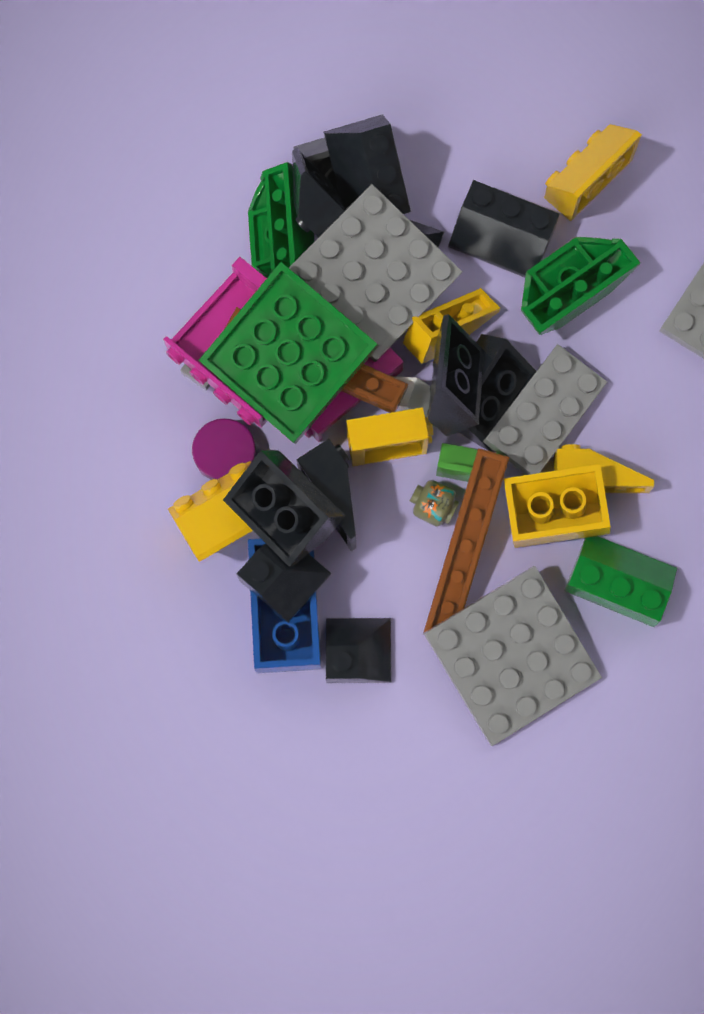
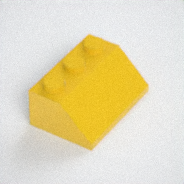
M609 124L602 132L597 130L588 139V146L582 152L577 150L569 157L566 162L567 167L561 172L555 171L547 179L544 198L569 221H572L633 160L642 134L637 130Z
M251 461L235 465L225 476L218 480L212 479L206 482L201 487V490L190 496L180 497L173 503V506L168 508L170 515L199 562L253 531L223 501L251 464Z
M601 464L504 478L515 548L610 534L611 526Z

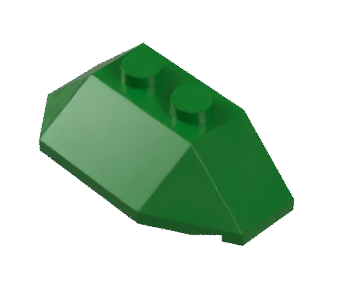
M289 162L262 171L261 182L254 193L248 210L251 265L266 278H268L280 262L289 268L315 242L314 233L311 230L308 233L305 232L295 219L297 213L294 207L293 166Z
M575 237L526 271L521 312L539 335L562 328L609 295L641 262L622 239L612 238L610 240Z

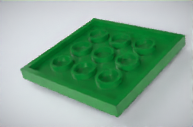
M280 262L199 361L291 442L296 444L379 345L285 264Z

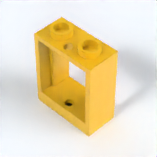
M423 407L346 420L352 467L427 454L428 444L432 443V435H434L433 426L428 417H425Z

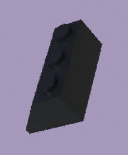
M383 114L323 132L338 192L345 210L372 184L402 214L411 212L391 124Z
M473 180L462 204L448 247L525 278L526 271L542 261L556 229L560 214Z
M449 314L443 316L435 345L430 402L427 412L430 423L437 427L446 437L479 425L485 352Z
M481 334L476 341L485 351L479 425L458 433L492 452L493 449L483 441L536 373V370L507 339Z
M261 450L223 499L289 567L295 565L326 541L346 516L279 450Z

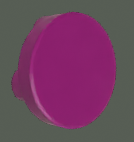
M223 418L208 422L197 432L192 444V455L197 468L203 476L211 480H218L228 474L229 470L235 465L249 461L252 462L255 459L256 447L252 434L243 424L232 419Z

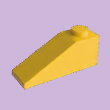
M481 288L423 312L419 317H412L413 323L407 330L403 344L423 364L434 359L435 345L444 315L449 314L470 335L499 313L500 307Z
M577 444L563 445L554 454V471L601 464L605 493H650L654 487L653 479L591 449H581V446Z

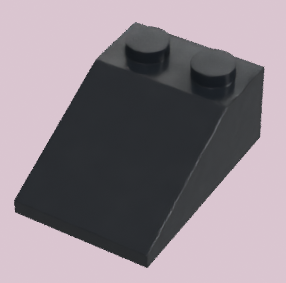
M327 439L296 459L297 466L346 515L336 527V530L350 551L356 549V532L348 476L349 465L347 461L349 458L340 444L334 446L331 440Z

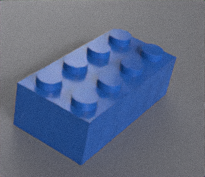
M261 538L248 539L249 559L260 547L266 544ZM313 550L309 554L315 559ZM250 591L254 669L256 673L321 669L317 591L289 623Z

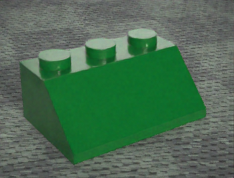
M599 536L586 537L564 591L655 627L660 623L672 593L677 568Z

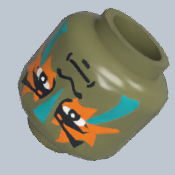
M429 480L424 487L417 485L410 499V502L415 504L413 514L436 527L442 525L443 522L448 524L459 504V501L455 500V491L435 480Z

